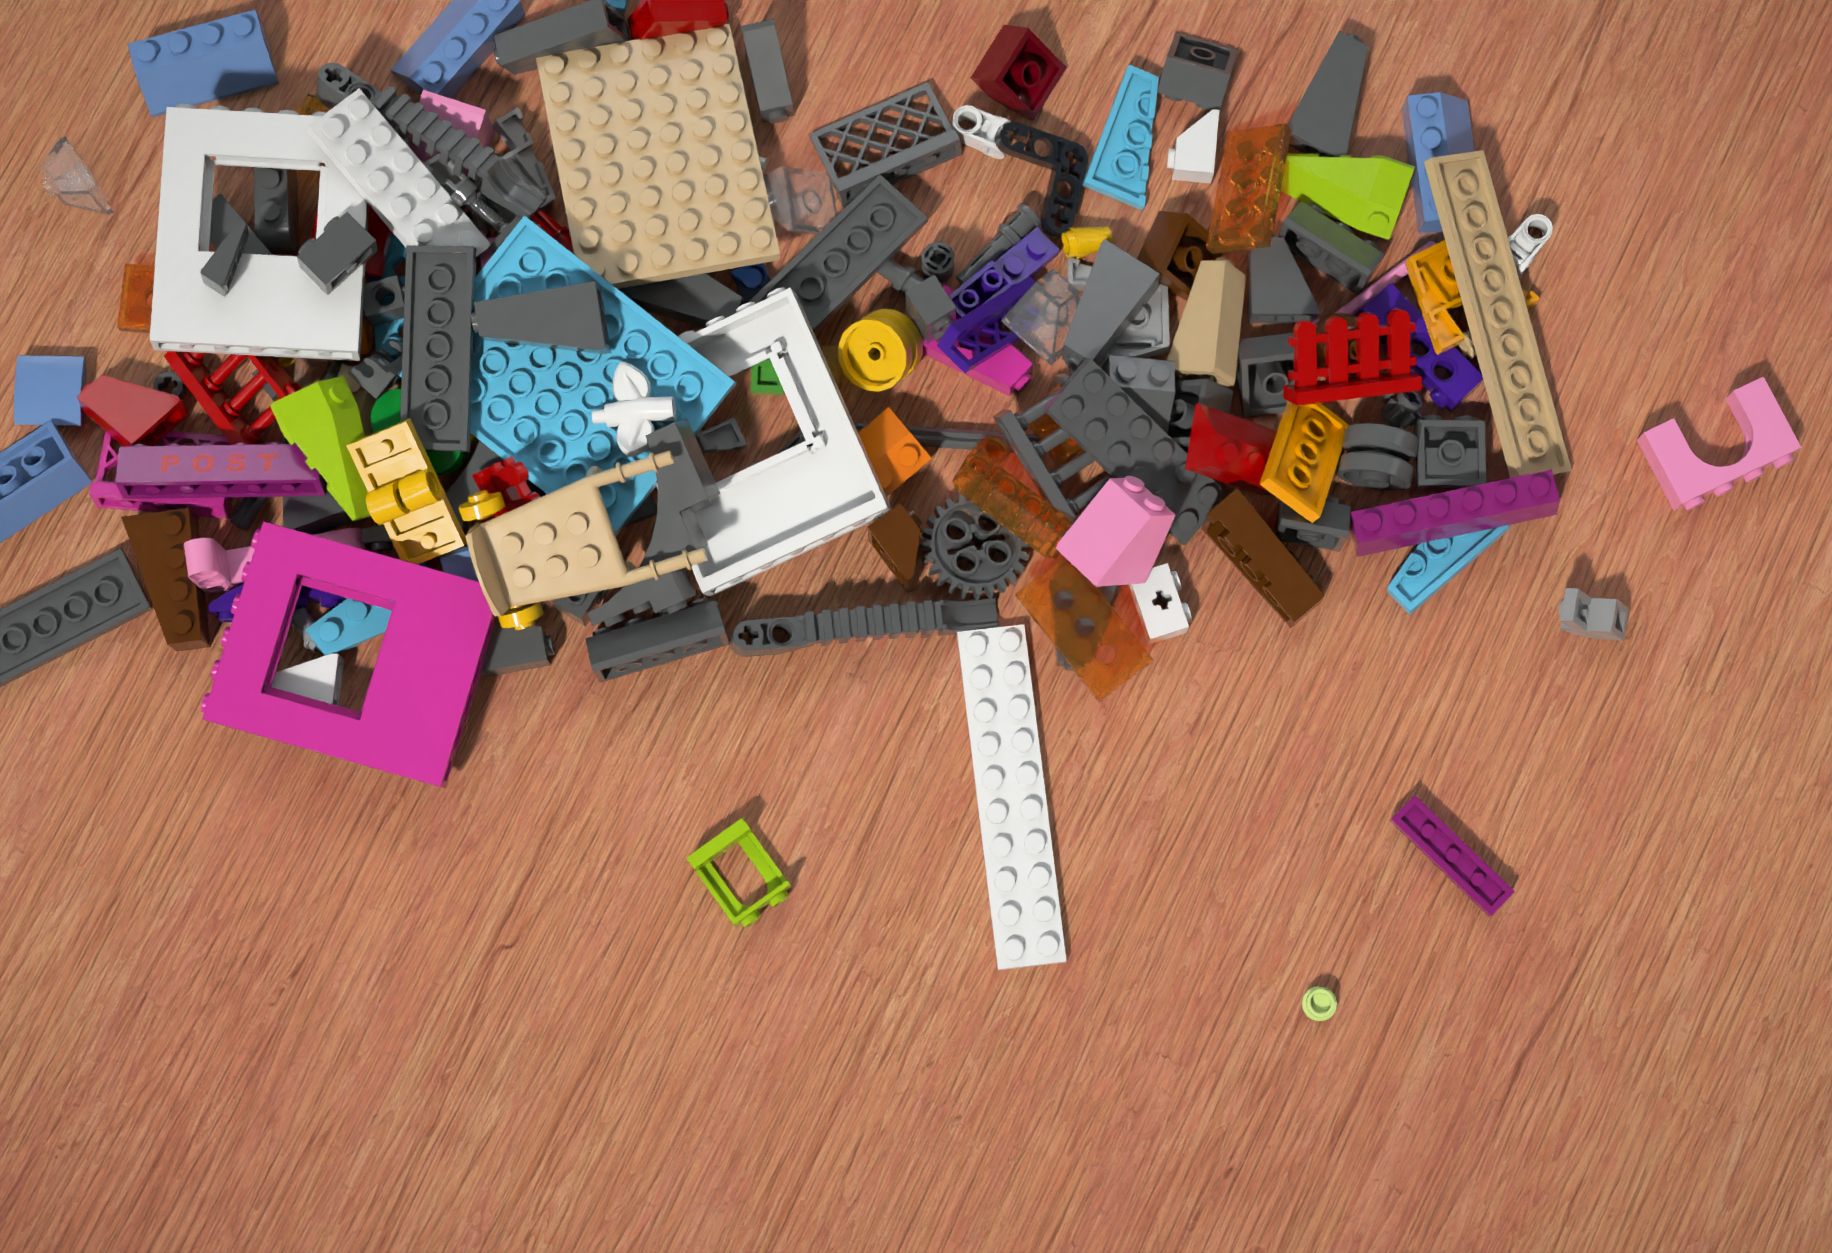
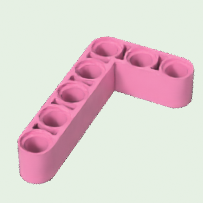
M347 528L313 535L366 550L365 544L362 543L361 528ZM197 538L186 541L184 543L188 577L204 592L218 593L230 591L244 584L245 581L241 580L242 571L247 561L251 562L255 549L252 546L225 550L213 538Z

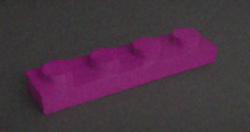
M1416 795L1389 820L1488 917H1491L1515 892Z

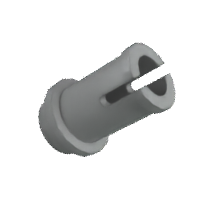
M303 607L294 612L291 625L305 641L304 647L306 649L310 648L315 652L319 648L305 632V629L315 623V621L309 615L307 609Z

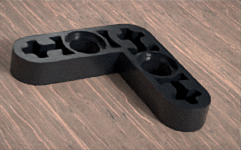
M1012 121L1006 123L995 134L997 148L1004 154L1052 170L1040 220L1042 222L1041 227L1046 234L1054 237L1060 236L1063 232L1070 230L1069 228L1074 223L1088 163L1087 151L1076 142L1019 122ZM1011 131L1013 132V138L1019 140L1012 145L1009 144L1010 138L1005 136ZM1029 137L1027 143L1020 142V141H1024L1025 139H1027V138ZM1037 140L1044 141L1048 145L1049 153L1047 157H1041L1035 152L1034 144ZM1072 152L1073 159L1077 160V163L1070 167L1069 174L1063 173L1068 170L1070 159L1065 156ZM1059 181H1064L1071 187V196L1069 198H1063L1059 195L1057 191ZM1059 206H1067L1060 210L1058 219L1063 224L1055 227V221L1051 217L1058 213Z

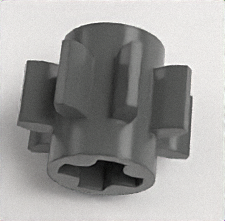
M1415 391L1386 394L1381 398L1385 404L1381 410L1382 417L1392 427L1399 428L1402 426L1404 429L1408 425L1412 427L1422 417L1418 411L1422 406V400Z

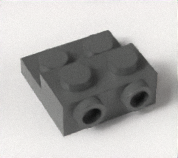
M1436 415L1424 416L1421 420L1416 421L1413 427V434L1419 440L1417 454L1414 458L1416 459L1417 488L1461 489L1486 483L1485 421L1475 420L1473 416H1459L1455 420H1442V417Z

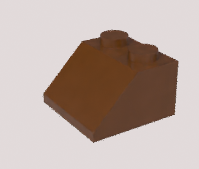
M1159 211L1137 259L1160 273L1159 284L1168 286L1169 293L1188 300L1201 260L1215 261L1216 258L1222 256L1226 246L1187 213Z
M899 503L867 526L868 541L909 594L914 590L921 546L922 530L920 526L922 522L911 508L905 510L902 504Z

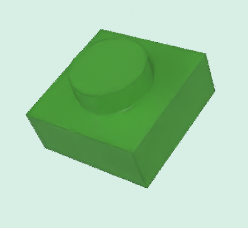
M770 359L752 366L751 394L785 395Z

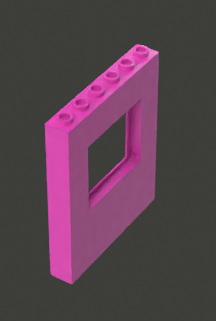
M263 521L261 529H256L253 535L251 546L255 550L251 562L247 561L242 571L241 580L245 582L241 595L236 594L232 603L231 613L234 614L231 627H226L222 635L221 646L224 647L221 659L215 661L211 671V679L214 680L211 692H207L204 695L201 703V712L204 713L202 719L446 789L497 620V616L494 617L480 583ZM302 586L392 611L361 712L271 687Z

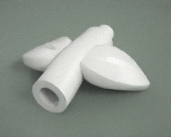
M620 362L616 368L612 385L613 395L618 402L605 404L602 410H593L592 421L593 424L606 423L608 428L618 426L616 439L619 448L626 456L633 457L649 449L646 435L654 432V425L651 421L676 420V405L673 396L649 397L651 386L647 376L637 367L627 362Z

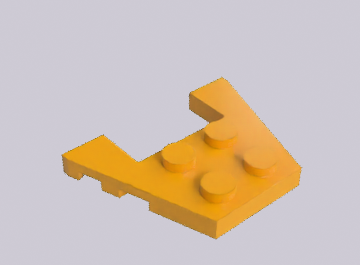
M1443 240L1410 256L1405 263L1437 355L1459 345L1465 338L1448 313L1463 304L1446 241ZM1522 289L1527 309L1535 306L1540 298L1533 291H1530L1528 294Z

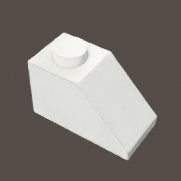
M1211 110L1177 137L1175 149H1168L1167 168L1173 169L1172 180L1211 184L1215 165L1219 110Z

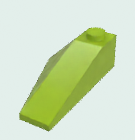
M1278 153L1268 185L1307 205H1316L1325 214L1357 230L1389 240L1415 166L1386 156L1372 155L1371 158H1352V155L1320 157L1318 154Z
M341 376L318 381L270 404L284 437L291 445L293 443L297 444L308 458L305 463L311 470L316 468L327 481V490L351 520L355 521L370 517L371 515L366 505L368 490L347 448L348 444L365 437L358 405L345 377Z

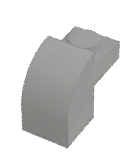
M1565 588L1564 598L1559 603L1561 630L1594 639L1624 641L1629 608L1617 599L1591 598L1578 588Z

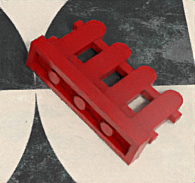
M1395 308L1389 312L1387 325H1379L1376 315L1363 312L1358 316L1356 328L1348 329L1345 319L1339 316H1331L1325 323V332L1316 333V326L1312 322L1305 319L1299 320L1294 326L1293 336L1287 337L1288 345L1294 346V370L1288 371V379L1294 380V384L1283 385V399L1296 406L1422 390V377L1410 371V366L1416 365V357L1410 355V332L1416 331V323L1410 322L1408 312L1400 308ZM1387 335L1386 359H1379V336ZM1349 339H1356V362L1348 363ZM1317 343H1325V366L1317 367ZM1387 369V372L1379 373V370ZM1357 373V376L1348 377V374ZM1317 377H1325V380L1317 381Z
M513 456L500 460L472 475L480 491L487 490L488 494L501 492L506 506L494 513V516H500L541 497L537 492L531 493L526 483V480L529 479L528 471L521 461L515 462Z

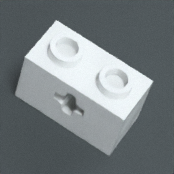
M1168 563L1152 568L1146 583L1128 584L1148 645L1187 633L1188 623L1192 622V616L1187 603L1181 604L1177 592L1181 590V583L1177 572L1170 571ZM1158 596H1160L1162 601H1168L1165 610H1162L1160 605L1154 606Z

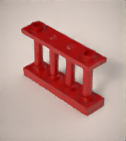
M168 351L164 355V358L231 445L239 442L249 445H266L262 440L261 434L276 420L271 407L269 406L252 425L243 416L242 408L267 382L278 395L275 401L303 389L290 378L274 356L231 354L211 374L203 364V357L206 353ZM248 357L259 372L230 399L223 390L222 383Z

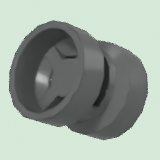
M943 242L928 244L922 252V273L927 279L935 275L940 283L947 281L954 272V253L952 248Z

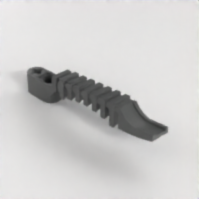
M327 63L319 70L316 96L329 109L335 107L360 88L393 129L397 125L399 126L398 135L403 140L411 133L413 134L412 144L418 148L424 141L427 143L425 152L431 156L437 150L440 151L439 162L445 166L451 159L454 160L452 173L458 177L467 168L469 170L467 178L475 185L483 178L480 193L521 217L526 216L529 220L545 203L547 196L519 179L509 168L505 159L494 154V149L488 145L484 148L480 145V140L474 136L472 139L468 138L466 132L461 128L458 130L452 128L451 122L446 119L441 121L438 119L439 115L431 111L428 113L424 110L425 106L421 103H412L410 101L411 97L405 93L402 96L396 97L397 90L392 86L381 92L338 63Z
M995 598L970 601L939 600L938 602L924 600L918 604H915V601L906 602L905 605L892 603L886 607L881 605H873L871 608L860 606L854 610L839 608L838 611L831 612V609L822 610L818 614L809 611L804 612L800 616L746 620L740 622L734 629L730 637V646L735 654L742 657L782 654L820 643L821 646H830L833 640L838 639L839 644L848 643L850 638H856V642L865 641L870 636H873V640H880L884 635H889V639H895L902 633H905V638H914L918 632H921V638H927L935 630H938V636L954 635L961 631L999 627L995 605L996 600ZM775 629L784 630L788 634V641L785 643L775 641L772 631ZM743 632H747L748 638H754L750 645H746L745 640L740 639Z

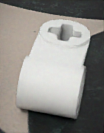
M969 105L958 108L953 116L952 129L955 128L960 138V143L996 159H1003L1006 154L1001 152L996 146L995 134L998 129L1011 121L1000 116L991 115ZM962 120H969L973 122L975 127L971 130H964L958 123ZM1011 131L1005 136L1009 138L1013 132Z
M1542 214L1529 216L1514 234L1508 237L1518 277L1531 265L1552 234V223L1548 217ZM1530 227L1540 229L1543 238L1535 239L1531 237L1527 229Z

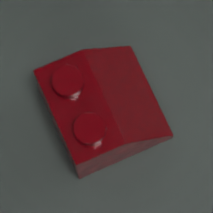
M1003 25L970 78L990 98L1028 120L1034 121L1067 67L1029 28Z

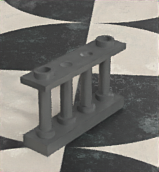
M1063 373L1055 376L1060 387L1070 377L1068 374ZM1056 390L1021 414L1018 412L1013 414L1011 410L1004 409L994 415L993 418L1061 530L1068 531L1077 520L1076 516L1079 515V510L1089 505L1112 477L1110 475L1072 500L1070 498L1065 500L1059 490L1062 487V482L1095 460L1085 451L1059 469L1048 471L1042 462V459L1045 458L1044 454L1070 438V436L1062 428H1059L1036 443L1035 441L1030 442L1024 432L1028 429L1027 425L1046 414L1043 408L1058 392Z

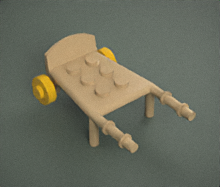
M670 450L656 455L651 452L647 458L621 465L619 462L616 463L615 468L601 471L598 466H592L584 478L500 516H494V513L506 506L501 492L488 494L487 490H483L468 496L469 501L463 503L458 508L463 521L478 520L465 535L470 556L484 596L494 617L498 616L502 628L514 627L515 630H521L532 626L534 620L544 614L540 604L543 601L624 587L653 577L655 580H659L660 575L686 567L688 570H691L692 565L708 561L704 548L687 552L685 549L682 550L681 555L658 562L650 560L649 565L635 569L632 562H624L599 490L601 486L617 481L625 483L626 478L652 470L657 473L659 468L674 464V458Z

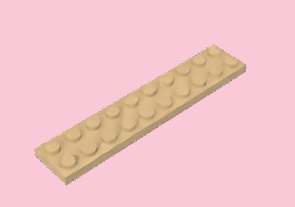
M1484 150L1430 158L1424 161L1510 478L1551 469L1553 476L1572 471Z

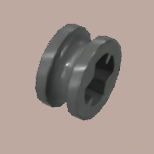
M164 372L156 377L153 382V389L162 391V388H166L168 382L172 381L175 386L178 385V388L172 389V395L178 396L181 400L184 399L187 388L176 373Z

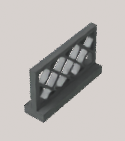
M929 82L809 134L810 140L836 190L842 207L850 204L879 174L891 185H894L962 155L960 138L955 128L952 129ZM924 95L927 96L930 102L926 112L910 108L913 100ZM893 110L901 114L897 124L893 125L880 121L883 113ZM907 115L923 119L918 132L902 127ZM928 121L942 125L945 131L935 137L923 134ZM863 123L870 125L871 128L867 137L863 138L850 134L853 126ZM877 128L893 132L888 145L872 141ZM899 134L914 139L910 148L902 150L893 147ZM830 136L841 139L836 151L823 148L820 140ZM847 141L863 145L858 158L842 154ZM869 147L884 152L880 161L872 163L864 160ZM828 157L833 158V160H832L831 163H830ZM839 160L854 165L850 174L838 179L835 168Z

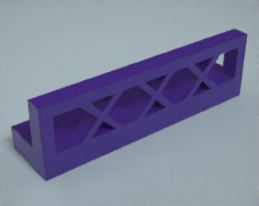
M1030 276L951 323L937 346L964 373L969 372L1045 323L1047 318L1029 301L1039 285ZM1021 309L1032 321L1018 318L1017 311ZM998 323L1011 326L1012 333L999 330ZM978 335L991 338L992 345L980 343ZM957 348L972 350V358L968 360Z

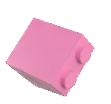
M423 90L419 103L425 106V111L428 113L431 111L439 115L438 119L441 121L448 120L452 123V128L456 130L461 128L466 132L468 138L472 139L474 136L480 140L481 146L485 148L488 145L490 147L495 131L485 109ZM411 134L408 147L422 163L441 153L437 150L431 156L425 152L427 143L424 141L418 148L412 144L413 134ZM467 168L463 172L465 177L468 176L469 172Z
M1133 476L1110 478L1058 542L1056 549L1096 587L1146 583L1176 514L1165 505L1163 499L1153 495L1144 487V482Z

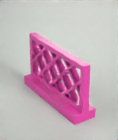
M105 431L96 481L91 483L89 493L98 508L144 512H161L189 508L197 516L230 519L232 509L230 504L231 497L123 499L115 482L105 481L107 472L118 463V455L112 449L114 438ZM171 431L161 440L165 446L170 444L168 441H174L171 444L183 445L186 442L195 443L196 446L202 443L231 445L224 435Z

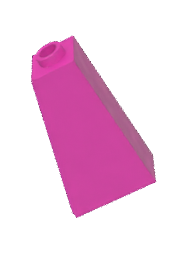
M946 284L943 286L948 296L953 293ZM978 335L980 343L992 345L991 338ZM922 337L924 355L1008 396L1016 389L1019 392L1024 390L1033 379L1031 376L1033 363L1013 345L1008 346L969 372L964 373L937 346L939 342L933 340L927 344ZM957 348L968 360L972 358V350Z

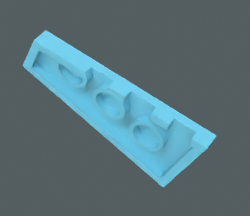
M1128 65L1082 186L1143 210L1146 201L1145 189L1149 173L1148 161L1152 146V124L1155 117L1159 77Z
M1511 525L1419 544L1387 587L1388 594L1411 615L1510 530Z
M426 562L417 564L429 568ZM347 598L305 629V632L324 656L331 653L339 654L385 633L392 611Z

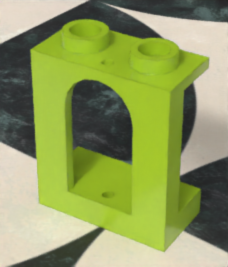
M743 818L686 857L735 928L741 924L744 928H747L761 917L759 911L770 904L774 908L789 897L787 891L792 888L790 883L777 868ZM737 843H739L767 883V895L752 906H745L735 898L711 864L712 861Z

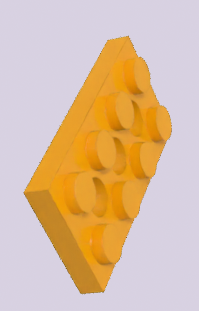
M1287 401L1260 485L1311 523L1321 517L1342 451L1344 431L1349 424L1321 403L1296 406Z

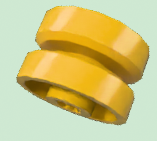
M880 309L856 321L842 334L838 345V361L843 373L854 385L866 391L880 392L893 387L918 367L923 355V340L918 327L908 316L892 309Z

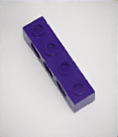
M1390 283L1362 308L1360 314L1363 312L1372 313L1377 316L1379 325H1387V317L1391 310L1400 308L1408 312L1410 322L1416 323V331L1410 332V346L1419 344L1426 350V355L1418 356L1410 348V355L1416 357V365L1410 366V371L1422 377V384L1431 392L1429 395L1432 401L1438 407H1445L1451 413L1480 386L1483 381L1482 374L1455 347L1437 355L1423 315ZM1387 335L1379 336V340L1384 344L1383 349L1387 354ZM1444 368L1449 373L1450 378L1447 380L1439 379L1434 374V369Z

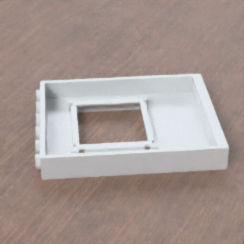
M178 104L176 107L166 108L149 340L153 350L360 361L366 262L329 295L299 267L297 256L242 253L225 297L204 284L200 272L214 253L209 252L215 165L320 171L316 239L325 232L324 227L331 219L336 216L341 218L346 212L368 232L369 204L306 131L308 126L323 116L325 112H315L312 115H299L292 110L265 113L258 108L231 111L224 106L196 109L195 106L190 104ZM210 156L216 157V160H210ZM319 163H325L326 166H319Z
M781 287L767 294V299L757 304L755 302H748L736 309L737 313L727 318L719 316L706 323L707 327L697 332L691 330L678 335L680 339L728 377L770 358L806 440L716 482L720 494L710 499L711 506L694 513L708 543L707 546L702 547L705 549L708 561L692 565V570L702 593L709 597L873 522L891 510L888 499L800 300L791 288L785 289Z

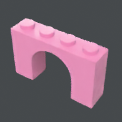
M1764 377L1734 390L1726 398L1745 439L1744 453L1736 464L1718 467L1701 461L1691 451L1674 418L1645 431L1637 439L1674 511L1685 507L1686 511L1694 509L1705 502L1703 497L1715 493L1716 497H1719L1735 488L1733 483L1741 479L1749 483L1765 474L1763 469L1773 464L1776 469H1779L1795 460L1793 455L1802 447Z

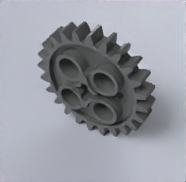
M972 491L969 500H966L964 495L959 493L956 504L950 498H947L944 503L945 509L939 506L935 507L934 514L937 518L928 517L926 524L930 528L923 529L921 535L927 541L922 542L920 550L929 553L923 557L922 561L923 563H933L928 574L929 576L937 573L940 574L938 586L945 582L950 583L949 594L953 593L956 588L961 589L962 599L966 597L968 591H973L975 600H979L981 592L985 591L986 595L991 599L994 595L995 587L1003 594L1007 589L1006 582L1014 586L1017 581L1015 574H1023L1025 567L1021 563H1026L1030 556L1023 551L1029 549L1031 542L1022 540L1027 535L1028 528L1017 527L1023 519L1022 516L1012 518L1010 515L1014 507L1011 505L1006 509H1002V498L997 499L993 504L990 502L989 493L985 494L983 500H978L975 491ZM982 520L989 521L993 524L994 530L984 531L980 528L978 522ZM956 529L961 532L963 538L953 540L948 537L946 531ZM1000 536H1001V537L1004 538L1003 541H1000V540L992 541V540H993L994 538H996V537H1000ZM974 541L977 546L982 545L981 549L977 550L975 546H969L970 542ZM947 551H957V553L949 555ZM991 551L1000 552L1004 557V561L1000 563L994 562L990 559L988 553ZM966 560L971 563L973 569L963 571L958 568L956 562Z

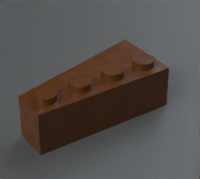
M1238 488L1207 513L1201 529L1290 628L1322 602L1325 595L1322 593L1324 589L1320 582L1314 576H1308L1300 566L1301 563L1290 550H1287L1274 531L1266 524Z
M189 508L121 517L167 645L177 652L210 647L205 592L189 579L184 543L186 541L200 538L198 516Z

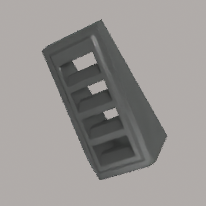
M243 220L237 221L200 271L203 283L224 297L228 293L249 237L247 223Z

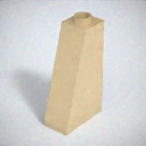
M1218 257L1215 261L1201 260L1167 358V361H1174L1175 378L1180 381L1210 379L1220 385H1234L1246 275L1235 268V263L1229 259Z

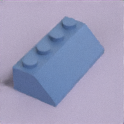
M452 0L390 71L419 95L422 94L423 90L452 99L493 53L494 48H496L494 35L515 28L525 17L521 1Z
M256 9L128 43L135 75L152 118L166 114L167 107H176L178 104L197 106L279 84L265 27Z
M1441 92L1407 95L1402 107V116L1409 164L1415 166L1411 182L1418 234L1443 232L1424 161L1433 157L1475 151L1468 101Z
M51 420L0 453V543L92 483L82 463Z

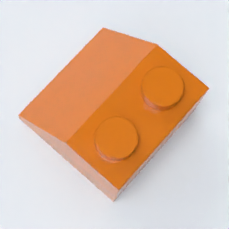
M889 407L858 433L886 497L932 459Z

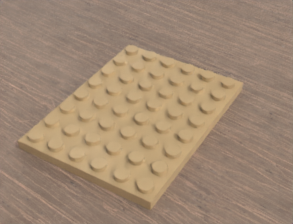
M730 24L645 40L636 39L536 58L573 251L576 257L617 289L780 260L778 241Z

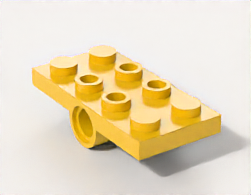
M411 419L402 421L347 445L350 455L368 490L366 495L368 511L377 524H384L400 560L420 564L467 544L466 536Z

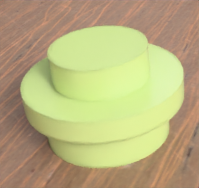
M1322 986L1309 989L1302 999V1009L1305 1015L1314 1021H1325L1331 1018L1337 1008V1000L1333 992Z

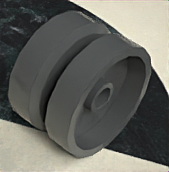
M1370 423L1349 425L1345 428L1342 442L1343 448L1348 453L1340 457L1337 475L1348 483L1370 489L1386 491L1408 489L1412 485L1414 469L1408 461L1416 457L1419 440L1414 434L1396 427Z

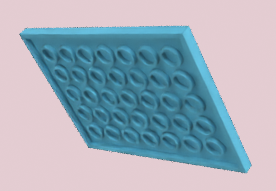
M523 216L475 277V302L595 281L602 289L612 353L599 354L487 341L479 336V332H474L470 433L505 460L513 456L515 462L521 461L528 471L529 480L546 494L584 478L592 466H598L601 471L615 468L616 463L619 462L621 465L647 458L649 453H651L650 448L633 457L626 456L621 451L616 439L618 426L608 428L606 423L593 424L592 421L593 410H602L605 404L618 402L613 395V378L619 363L627 362L637 367L647 376L651 386L649 397H674L676 420L651 421L654 425V431L673 422L687 419L696 436L736 385V382L526 216ZM654 470L626 478L625 483L617 481L599 487L615 536L618 535L657 485V477Z

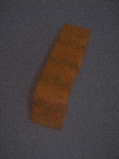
M986 436L967 455L952 480L955 489L1039 554L1047 558L1058 557L1060 552L1056 549L1057 544L1073 525L1072 521L1005 471L1001 465L1009 454L1007 445L997 437Z

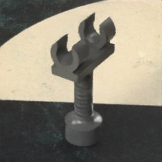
M467 178L450 198L460 207L464 204L470 205L475 212H478V215L483 217L486 222L488 221L490 226H493L496 231L498 230L499 236L488 247L491 252H496L523 217L517 215L511 223H505L503 218H500L492 208L490 209V206L482 202L483 200H480V197H477L476 190L478 186Z

